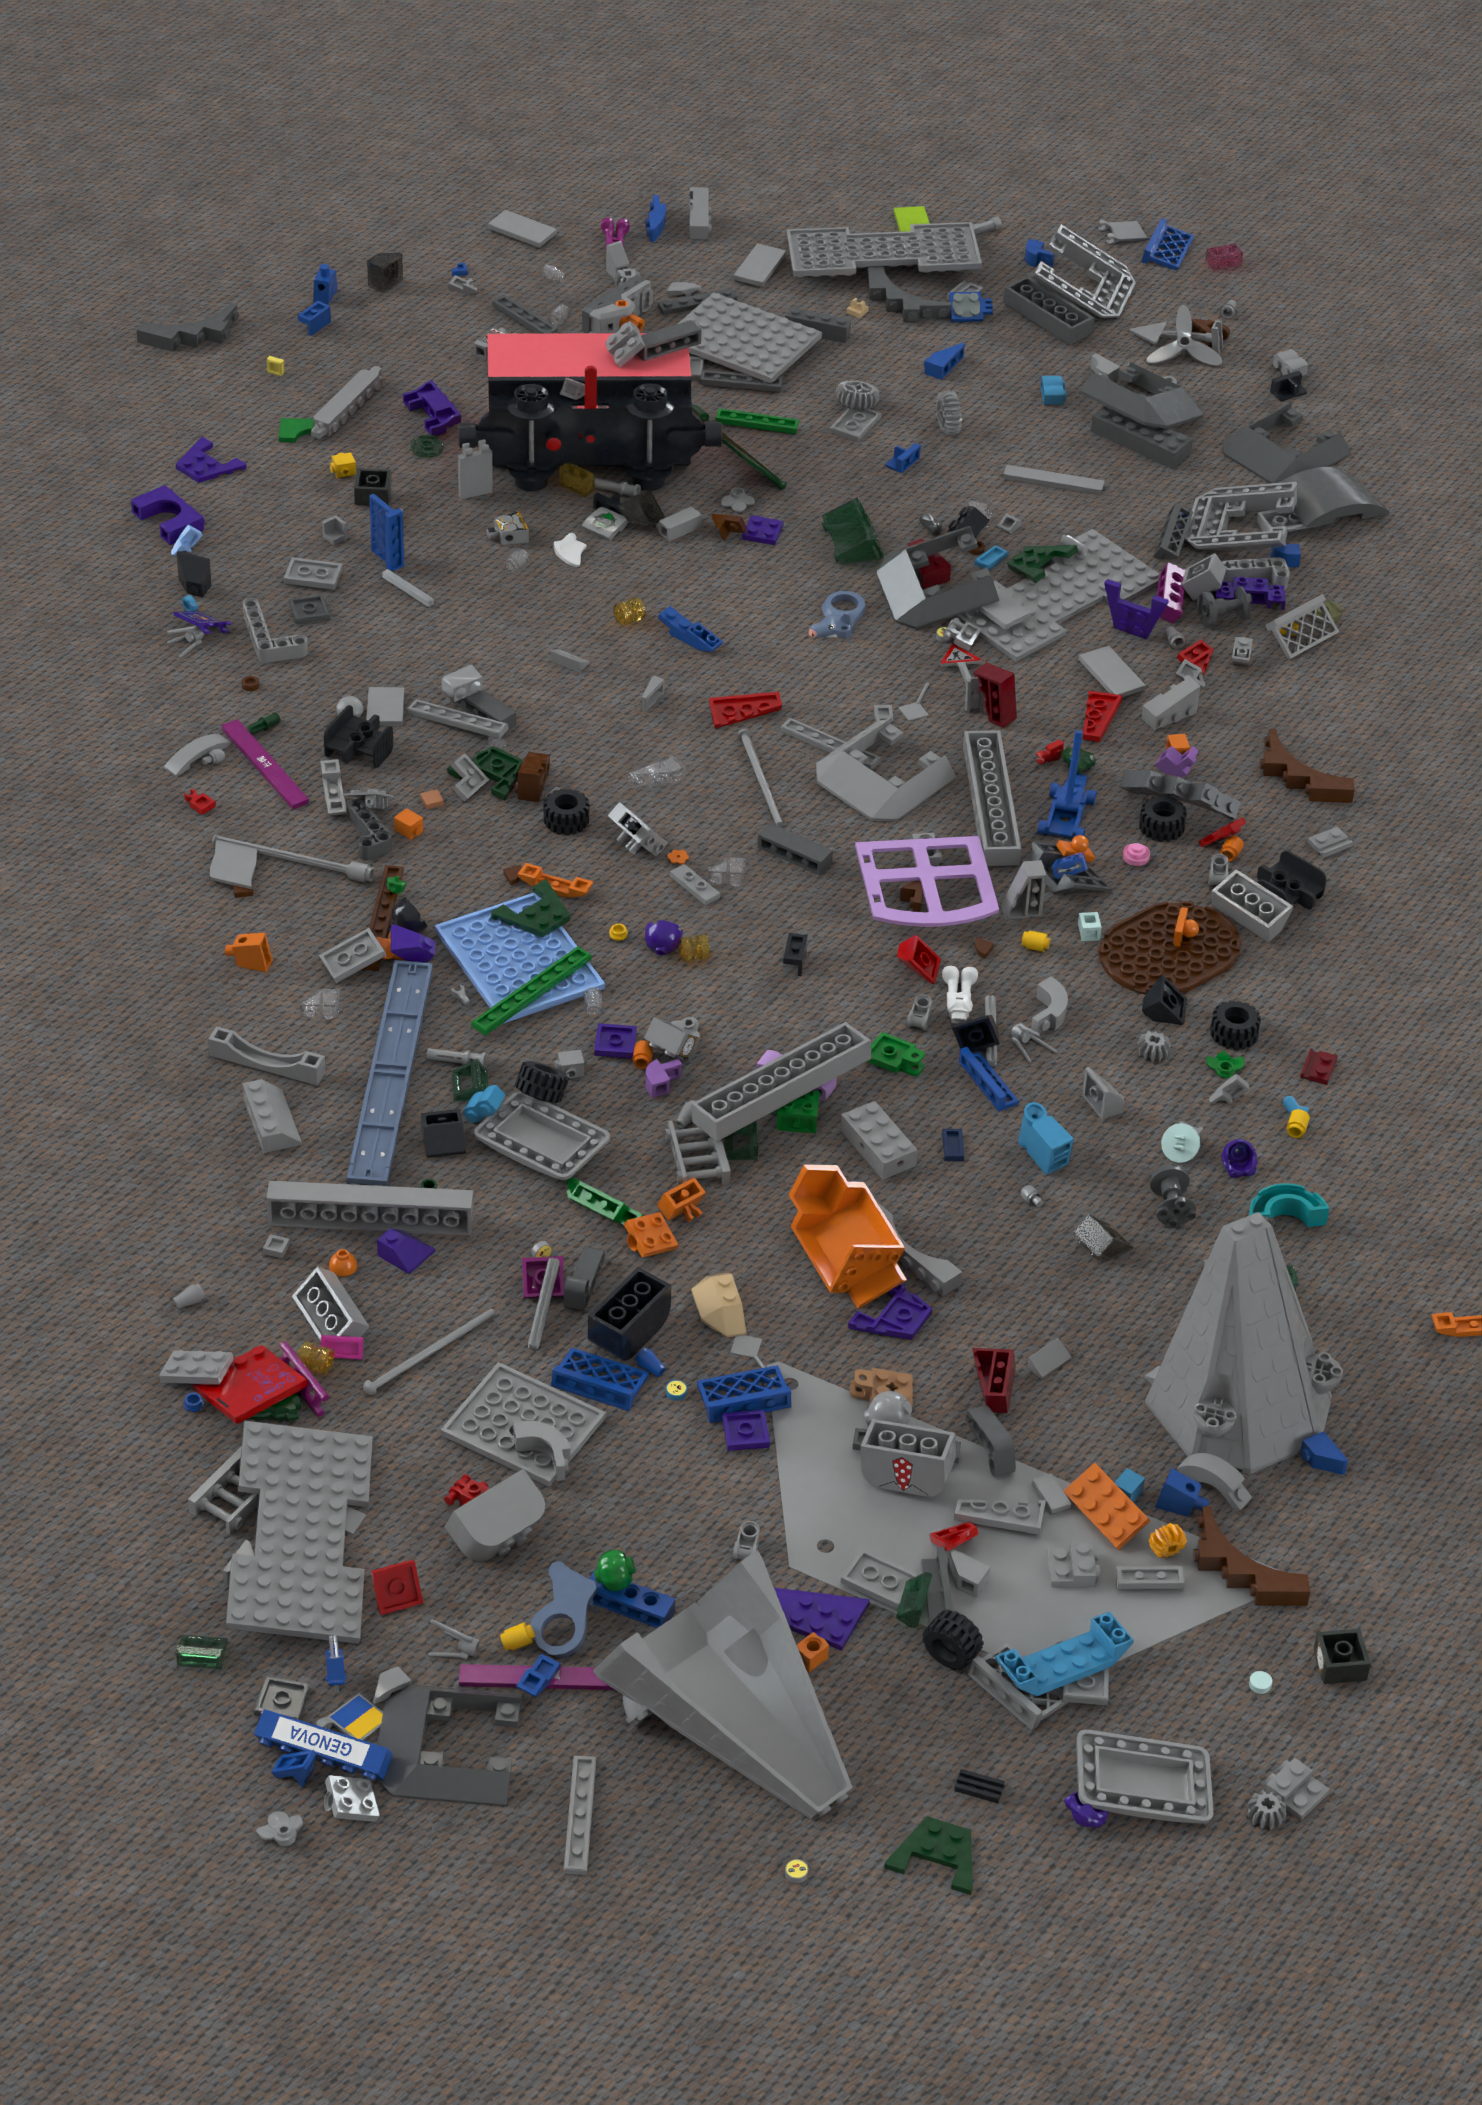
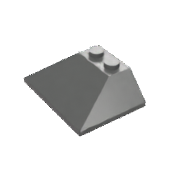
M1033 841L1032 861L1042 860L1046 872V884L1053 893L1111 892L1113 890L1088 863V870L1076 873V875L1064 874L1062 878L1056 879L1052 865L1055 860L1065 856L1062 855L1056 844Z

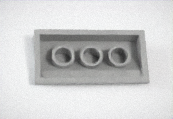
M1276 510L1259 512L1257 515L1256 523L1264 532L1269 531L1270 527L1287 526L1288 532L1306 528L1292 512L1285 514L1277 513Z

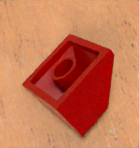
M917 935L900 943L896 956L899 961L930 984H935L941 958Z

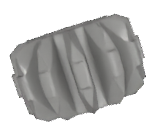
M630 268L618 270L614 279L616 287L635 275L640 276V272Z
M1156 1030L1154 1033L1147 1031L1146 1034H1142L1137 1044L1139 1056H1144V1060L1150 1058L1152 1062L1154 1059L1159 1062L1162 1058L1166 1059L1171 1047L1169 1037L1164 1036L1163 1033H1157Z
M1262 1790L1260 1795L1255 1793L1248 1802V1818L1252 1819L1253 1825L1260 1824L1261 1830L1265 1826H1268L1270 1830L1274 1828V1825L1280 1827L1282 1821L1286 1818V1802L1282 1801L1281 1795L1274 1796L1273 1791L1269 1794H1266L1264 1790Z

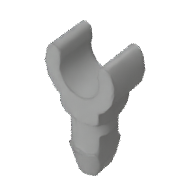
M460 985V991H455L454 988H451V994L454 998L460 1000L465 1006L470 1005L463 985Z

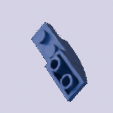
M653 195V202H650L651 212L648 214V219L645 220L647 237H650V242H654L661 235L666 223V204H660L659 195Z
M671 606L658 615V619L670 628L669 634L695 649L712 652L723 644L721 639L698 621L694 624L691 623Z

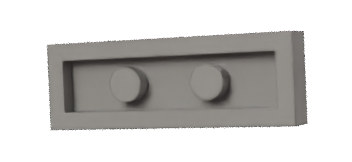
M1182 1566L1116 1567L1118 1589L1184 1588Z

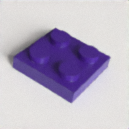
M751 515L746 525L747 529L742 534V539L776 545L784 526V521Z
M598 1023L594 1056L633 1058L637 1026Z
M764 1410L722 1413L727 1451L770 1448Z

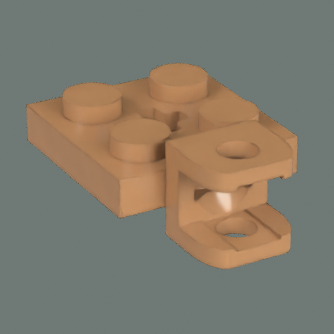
M871 1368V1371L857 1369L854 1372V1380L850 1383V1396L867 1401L870 1397V1405L876 1395L881 1392L890 1391V1388H893L894 1392L903 1395L913 1406L912 1374ZM859 1377H864L865 1380H860ZM855 1388H860L862 1391L858 1392Z

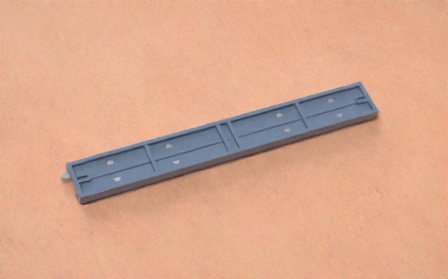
M394 961L347 1173V1184L388 1186L433 974V963Z

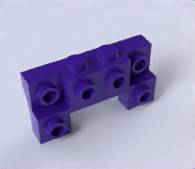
M433 381L425 382L418 389L403 394V403L410 411L423 408L430 418L424 420V428L431 437L446 433V427L461 423V414Z
M1233 577V582L1223 581L1222 586L1215 591V599L1233 600L1236 587L1243 586L1246 594L1249 593L1251 595V604L1266 605L1267 603V608L1271 609L1272 602L1281 603V610L1285 609L1286 596L1284 586L1268 585V579Z

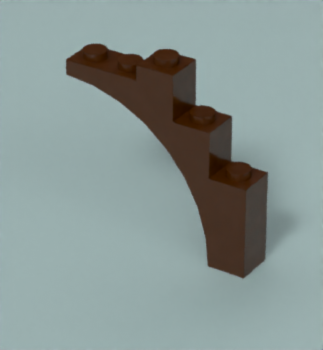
M1269 729L1268 736H1265L1264 739L1266 751H1264L1263 759L1260 758L1259 768L1263 769V776L1282 777V782L1286 783V789H1305V794H1308L1309 801L1353 802L1355 791L1353 778L1325 774L1299 762L1283 747L1278 738L1277 730Z
M1202 1507V1513L1197 1517L1198 1528L1202 1529V1532H1200L1197 1549H1193V1561L1197 1562L1198 1571H1221V1577L1226 1581V1588H1250V1596H1254L1255 1605H1308L1310 1595L1308 1574L1275 1570L1245 1556L1222 1534L1214 1519L1212 1507Z

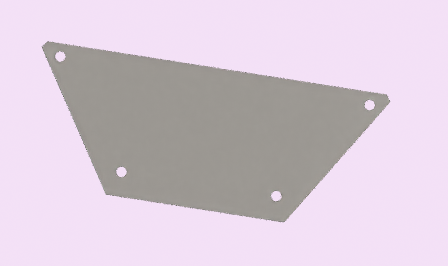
M779 1361L767 1365V1367L778 1365L784 1379L793 1378L798 1382V1387L791 1390L792 1407L772 1411L789 1567L859 1598L870 1599V1602L927 1627L929 1619L921 1571V1559L936 1558L937 1547H939L931 1542L929 1534L966 1523L954 1520L958 1499L986 1500L987 1503H994L997 1500H1006V1503H1018L1019 1500H1028V1503H1038V1500L1042 1499L1032 1485V1480L1047 1475V1473L1015 1460V1472L994 1477L990 1471L987 1450L983 1446L955 1435L956 1441L961 1442L959 1462L953 1464L941 1493L935 1496H921L877 1488L871 1485L862 1474L861 1450L852 1449L855 1428L868 1429L869 1427L865 1421L864 1413L865 1410L869 1409L870 1399L867 1401L853 1398L850 1396V1391ZM911 1416L907 1424L942 1430ZM1055 1477L1063 1491L1071 1484ZM1070 1499V1509L1052 1515L1045 1505L1040 1535L974 1524L977 1526L979 1535L953 1549L990 1566L989 1581L977 1598L957 1589L948 1566L950 1550L945 1551L953 1610L963 1614L977 1626L984 1641L981 1651L988 1654L1007 1642L1023 1657L1051 1647L1058 1642H1063L1089 1632L1091 1618L1110 1611L1134 1639L1133 1644L1118 1660L1120 1661L1254 1601V1596H1250V1588H1226V1581L1222 1579L1221 1571H1198L1197 1562L1193 1561V1549H1197L1198 1536L1184 1531L1187 1539L1186 1547L1181 1549L1180 1553L1174 1554L1173 1557L1158 1558L1152 1551L1148 1540L1150 1539V1534L1156 1531L1155 1529L1161 1528L1162 1525L1167 1526L1168 1524L1146 1515L1150 1522L1118 1551ZM821 1540H830L834 1544V1549L829 1553H823L818 1550L817 1544ZM1071 1542H1093V1548H1098V1561H1095V1565H1100V1578H1096L1095 1587H1051L1048 1547H1070ZM862 1548L920 1575L918 1583L899 1610L840 1583L841 1576ZM1254 1560L1255 1562H1257V1563H1259V1564H1262V1565L1267 1566V1567H1269V1568L1275 1569V1568H1273V1567H1270V1566H1268V1565H1266V1564H1263V1563H1261V1562H1258V1561ZM1182 1566L1184 1588L1118 1589L1116 1567Z

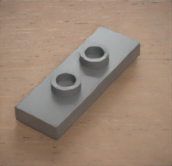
M685 864L670 871V877L704 905H708L720 898V893Z

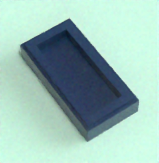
M942 1129L944 1161H964L962 1129Z

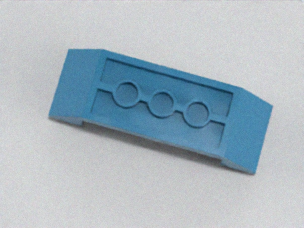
M1109 1611L1091 1618L1089 1632L1025 1657H1021L1014 1648L996 1655L995 1659L1019 1689L1039 1696L1112 1667L1133 1644L1134 1639Z

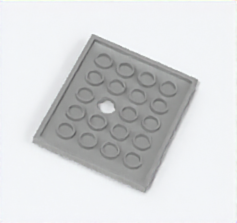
M498 1362L442 1427L441 1436L517 1472L524 1469L530 1478L550 1487L556 1480L551 1458L539 1451L516 1452L514 1438L510 1434V1430L513 1429V1422L538 1421L559 1430L566 1437L570 1445L571 1461L604 1421L606 1412Z

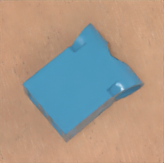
M1036 1102L1028 1103L1024 1108L1018 1144L1023 1148H1027L1026 1152L1046 1175L1068 1165L1074 1138L1052 1116H1047V1111L1041 1104Z

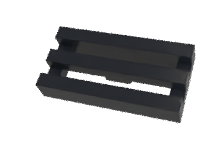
M961 1769L954 1791L999 1803L1005 1781Z

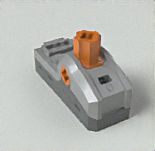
M635 275L586 304L582 310V331L585 333H616L624 323L631 321L641 333L642 328L645 326V320L638 317V315L648 311L651 308V304H653L651 282Z

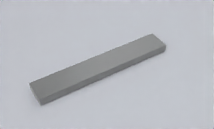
M1006 465L1003 479L1099 495L1102 494L1105 482L1104 480Z
M417 699L407 708V713L413 716L498 739L509 729L507 723Z
M789 718L780 727L781 732L829 753L846 743L792 718ZM865 750L862 752L868 757V761L864 765L869 769L873 770L881 762V757Z
M574 1756L564 1874L587 1875L597 1757Z

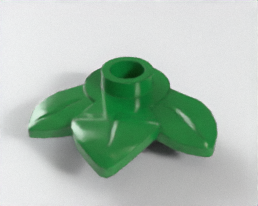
M1224 1050L1216 1058L1206 1056L1208 1067L1215 1070L1216 1074L1222 1078L1234 1076L1235 1072L1241 1070L1245 1063L1244 1057L1232 1059Z

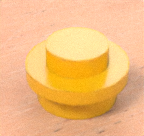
M614 924L609 930V936L613 940L621 941L627 938L628 930L623 924Z

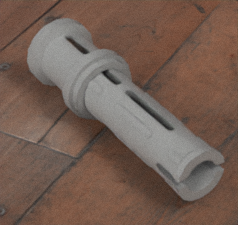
M591 477L589 483H592L589 484L590 488L619 493L622 497L630 496L636 500L641 491L639 484L631 485L625 481L617 483Z
M431 1048L427 1050V1060L462 1064L465 1068L469 1066L480 1067L481 1070H485L487 1064L486 1052L478 1054L471 1053L470 1050L464 1051V1053Z

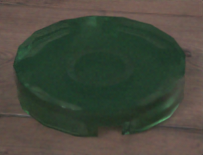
M420 435L418 439L415 440L414 438L411 442L412 453L422 458L436 457L444 450L443 441H440L435 435Z

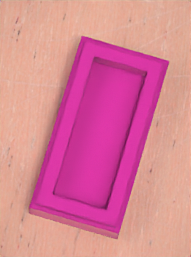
M322 1335L320 1357L363 1359L364 1337Z

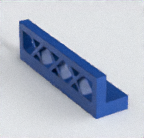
M967 1047L960 1049L959 1063L998 1111L1019 1104V1100L980 1052L972 1054ZM1006 1097L1010 1098L1011 1101L1006 1102Z

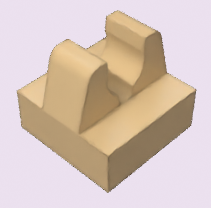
M854 298L847 308V313L861 318L868 312L869 307L865 305L864 301L859 303L857 298Z

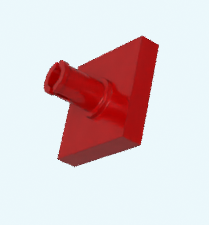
M414 1560L371 1571L378 1610L381 1615L423 1604Z

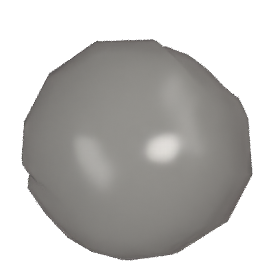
M346 696L340 699L336 707L338 715L348 705L353 707L354 716L360 717L363 714V705L354 696Z

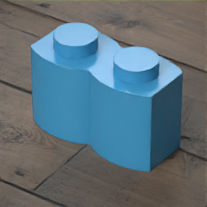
M1041 376V393L1044 405H1063V400H1066L1065 380H1062L1061 376Z
M497 1085L488 1086L484 1092H477L472 1096L462 1114L470 1122L478 1123L484 1117L495 1114L506 1094Z

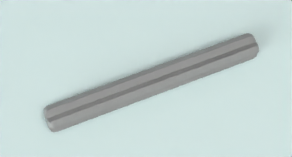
M987 995L985 997V1016L992 1015L996 1023V999L993 995ZM997 1045L986 1048V1061L990 1066L997 1065Z
M549 1258L528 1341L529 1349H539L559 1267L558 1259Z

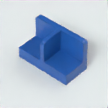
M317 301L298 315V321L308 325V335L312 336L331 322V308L329 305Z
M915 443L907 450L896 446L894 448V457L886 463V467L899 473L904 472L920 459L921 445Z

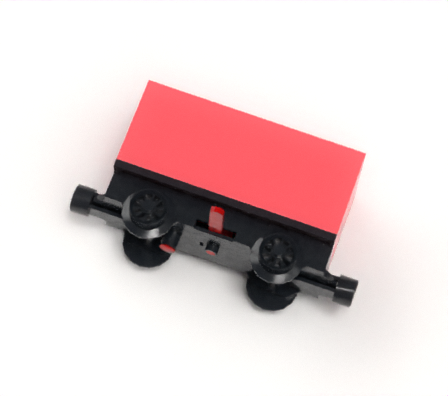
M615 333L487 334L488 413L481 418L478 424L459 423L458 429L460 448H462V444L466 443L470 444V448L479 447L478 441L485 439L486 445L488 444L492 451V466H508L510 475L515 478L516 486L525 491L544 489L548 484V478L554 474L555 466H626L625 469L627 474L632 477L633 485L639 484L642 490L651 491L664 486L665 478L671 474L673 465L691 464V457L698 453L702 446L721 447L722 423H702L699 416L692 411V379L689 348L647 361H643L636 354L620 368L615 363L613 355L608 351L605 344L609 336ZM567 377L585 384V396L575 400L561 395L560 392L565 378ZM598 406H608L607 408H598Z

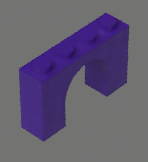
M166 485L131 499L132 513L141 521L165 512L178 515L160 524V537L169 545L176 543L188 524L201 532L204 531V517Z

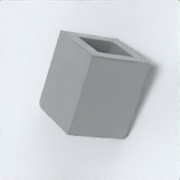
M337 515L322 522L323 538L332 545L347 539L346 522Z

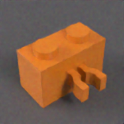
M695 1177L665 1192L657 1207L668 1221L684 1213L685 1219L690 1223L694 1219L691 1213L695 1214L697 1218L701 1217L703 1212L696 1206L701 1202L706 1192Z

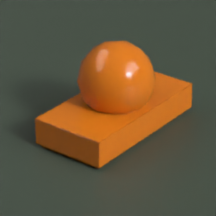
M1083 835L1075 836L1071 842L1059 840L1056 844L1065 857L1083 852L1087 862H1093L1095 858L1088 848V839Z
M1180 908L1174 932V946L1180 947L1183 935L1191 938L1196 936L1199 931L1196 921L1192 919L1187 920L1188 908Z

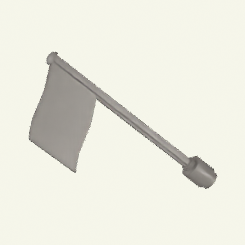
M215 834L212 839L215 845V854L210 866V880L252 889L251 884L257 865V853L343 872L347 875L348 879L363 883L371 882L375 873L373 867L360 862L352 861L350 864L344 865L221 837L218 834Z

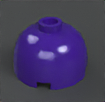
M658 920L657 924L649 922L646 925V945L657 955L670 954L676 951L681 944L683 930L681 929L680 931L677 924Z

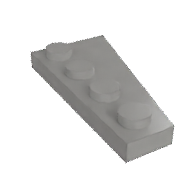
M958 1499L954 1520L1040 1535L1046 1500H1038V1503H1028V1500H1019L1018 1503H1006V1500L987 1503L986 1500Z

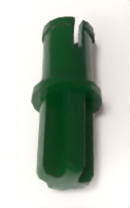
M274 712L269 716L260 717L257 722L248 725L247 730L251 735L262 730L266 731L270 726L280 723V716Z

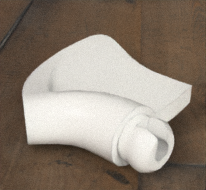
M569 533L564 539L554 542V552L562 561L574 567L580 566L581 554L587 548L586 544L577 541L574 533Z

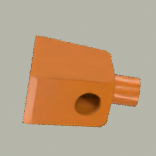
M266 933L240 934L235 939L233 945L227 944L225 947V955L234 956L238 967L267 972L273 961Z

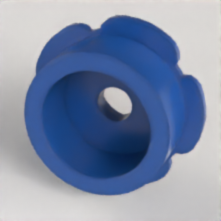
M189 1393L186 1395L185 1404L183 1405L185 1410L198 1412L200 1408L204 1407V1400H202L200 1394Z

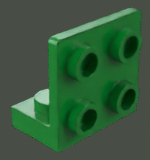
M812 1090L778 1108L777 1130L816 1134L820 1092Z

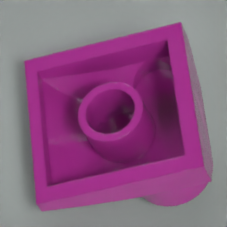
M563 1256L522 1258L524 1298H539L549 1258L559 1260L551 1297H564Z

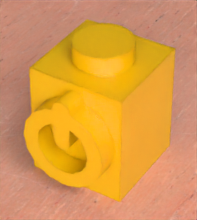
M339 453L332 456L330 470L331 473L335 474L336 478L356 475V461L352 453Z

